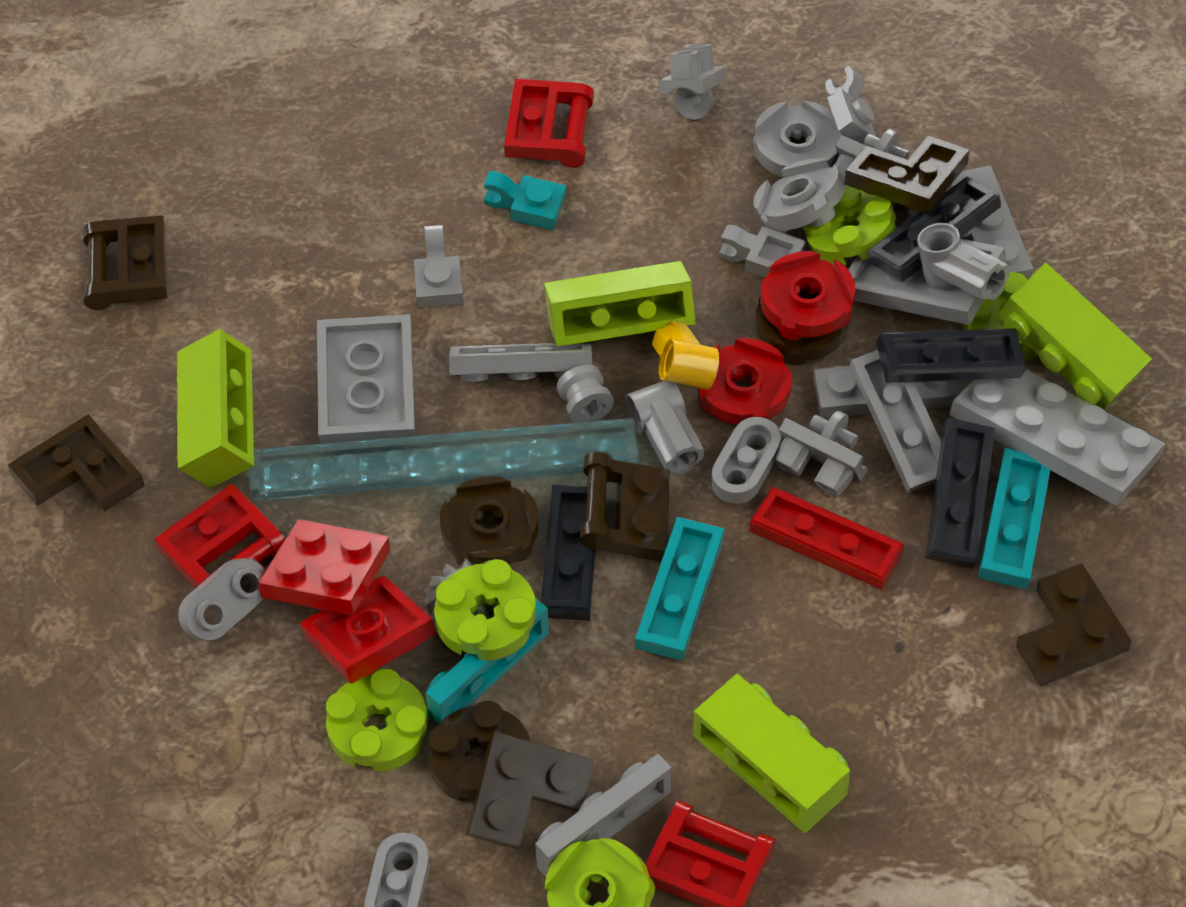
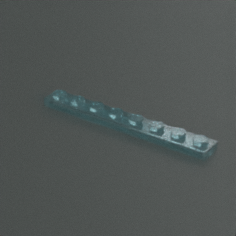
M634 418L254 449V467L249 469L250 492L252 500L457 484L483 476L517 479L583 473L584 456L593 451L608 453L614 460L639 464Z

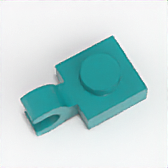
M489 171L484 183V189H487L484 204L495 208L510 209V220L554 231L566 199L567 185L523 175L520 185H518L503 173Z

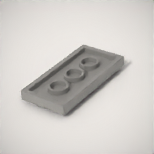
M1028 370L1025 371L1021 378L973 380L953 400L949 414L958 420L994 427V440L1013 450L1024 452L1051 471L1117 507L1161 458L1165 443L1148 435L1144 430L1133 427L1107 413L1101 407L1088 403L1064 390L1061 386L1051 383Z

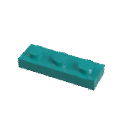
M1004 448L978 578L1027 590L1031 579L1050 469L1024 452Z
M680 517L676 518L635 637V649L684 661L724 541L725 528Z
M535 598L536 621L529 631V639L518 651L507 657L491 661L478 660L477 654L465 653L463 659L449 672L443 671L432 680L427 692H425L430 720L438 726L451 713L469 707L549 635L548 608Z

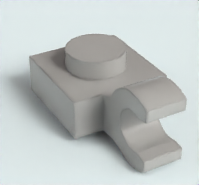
M850 66L844 68L847 80L843 86H840L831 78L826 81V90L830 94L827 99L838 131L847 138L864 144L868 134L876 136L871 123L875 117L866 101L858 98L864 84L862 76Z
M443 225L424 226L427 258L413 260L417 308L464 304L459 256H445Z
M727 225L721 236L720 241L724 244L719 252V257L730 262L746 260L744 271L765 278L770 273V266L777 259L790 253L804 251L805 241L764 226L761 227L757 236L746 232L738 226Z

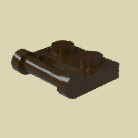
M163 215L94 221L84 226L83 242L88 247V285L85 286L83 292L86 307L93 310H102L109 307L111 303L168 298L166 225ZM110 242H118V280L107 281L106 247Z
M593 451L586 454L583 466V473L588 477L586 520L580 526L581 545L590 549L662 561L667 547L670 470L614 460L611 455L602 451ZM607 482L617 483L615 529L609 528L605 523Z

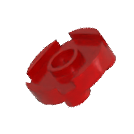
M801 251L787 254L777 259L770 266V273L765 279L763 277L761 283L760 303L766 318L774 326L778 327L781 336L789 340H798L802 337H818L848 325L855 301V282L850 271L841 262L834 259V264L829 261L821 260V253ZM808 289L810 294L819 293V295L814 299H803L800 297V290Z
M752 338L735 339V345L725 346L721 349L720 344L714 346L719 352V365L714 383L708 390L697 388L699 406L704 412L725 423L738 425L741 421L751 417H762L770 420L785 408L791 395L792 375L791 371L784 364V356L777 348L769 343ZM744 376L752 378V386L739 387L736 386V383L732 382L733 379L741 381Z

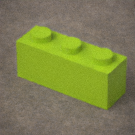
M681 261L544 283L549 327L557 347L656 331V329L667 326L670 321L681 322L687 326L696 324L692 283Z
M1046 262L1009 297L997 316L1003 322L1005 329L1016 328L1018 339L1025 342L1039 355L1040 361L1047 369L1059 373L1071 384L1079 398L1104 410L1140 375L1152 360L1147 353Z
M221 329L177 351L178 469L210 489L254 467L252 350Z
M737 673L694 710L693 737L804 834L848 795L851 770L843 756L831 747L825 748L816 741L799 718L794 715L787 716L773 704L770 695L760 685L748 683Z

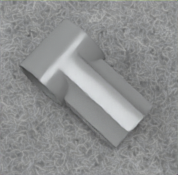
M936 223L927 226L919 233L917 243L923 274L930 284L936 286L953 284L982 300L989 299L991 301H994L1003 292L1004 285L1010 276L1008 264L961 241L956 227L947 223Z
M662 381L626 394V407L634 428L639 434L646 433L664 469L679 475L692 470L699 461L704 459V448L686 417L685 403L676 383Z

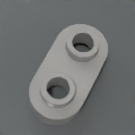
M751 417L741 421L735 427L712 468V489L721 500L739 504L747 502L756 496L775 463V458L781 445V434L775 423L766 418ZM758 445L763 447V449L754 450L751 446ZM739 481L743 484L734 485L730 484V482Z
M243 558L227 561L182 601L178 618L183 631L189 637L196 640H214L229 631L264 599L261 598L258 584L265 573L262 565L255 560ZM243 575H247L251 581L250 589L247 592H244L240 586V580ZM208 606L212 607L215 612V618L211 624H208L204 619V611Z
M396 833L382 841L376 852L364 907H421L430 870L428 848L421 838L411 833ZM402 861H408L413 864L411 868L405 871L395 868Z

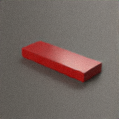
M773 486L750 521V532L881 590L904 551V543Z

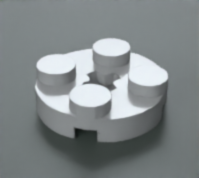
M788 101L781 102L769 107L758 117L754 130L753 155L765 169L782 177L780 170L806 159H825L829 167L833 168V165L836 164L839 158L835 146L841 137V133L837 129L832 111L828 108L810 101H803V107H788ZM802 136L806 137V142L802 144L792 143L789 137L799 139Z
M806 159L780 170L783 178L772 186L766 180L757 190L753 200L754 208L767 228L785 233L788 230L800 228L808 224L821 226L834 218L835 210L833 207L842 198L845 191V183L835 164L832 168L829 167L825 159Z

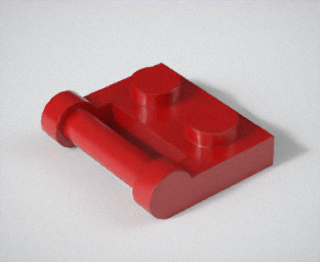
M515 78L504 143L505 157L559 161L562 165L570 168L582 166L586 155L583 138L587 110L593 105V88L584 83ZM558 103L570 106L565 139H553Z
M230 484L155 537L154 540L157 550L195 589L214 573L208 574L204 567L251 533H254L259 539L230 560L248 558L260 563L269 555L275 557L284 543L285 537L233 484Z
M678 800L645 865L655 888L702 907H746L763 869L767 866L772 856L776 838L760 833L758 837L694 812L693 805ZM685 831L745 854L748 856L747 860L744 862L681 835Z

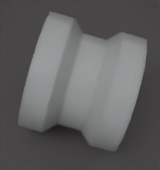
M585 364L573 367L565 372L556 384L559 396L563 401L568 402L567 413L574 423L588 424L595 422L609 413L614 405V398L608 388L602 386L604 377L597 366Z

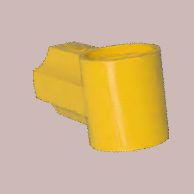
M670 321L667 326L656 329L652 346L660 358V379L700 389H710L718 371V349L701 345L688 326L681 322Z

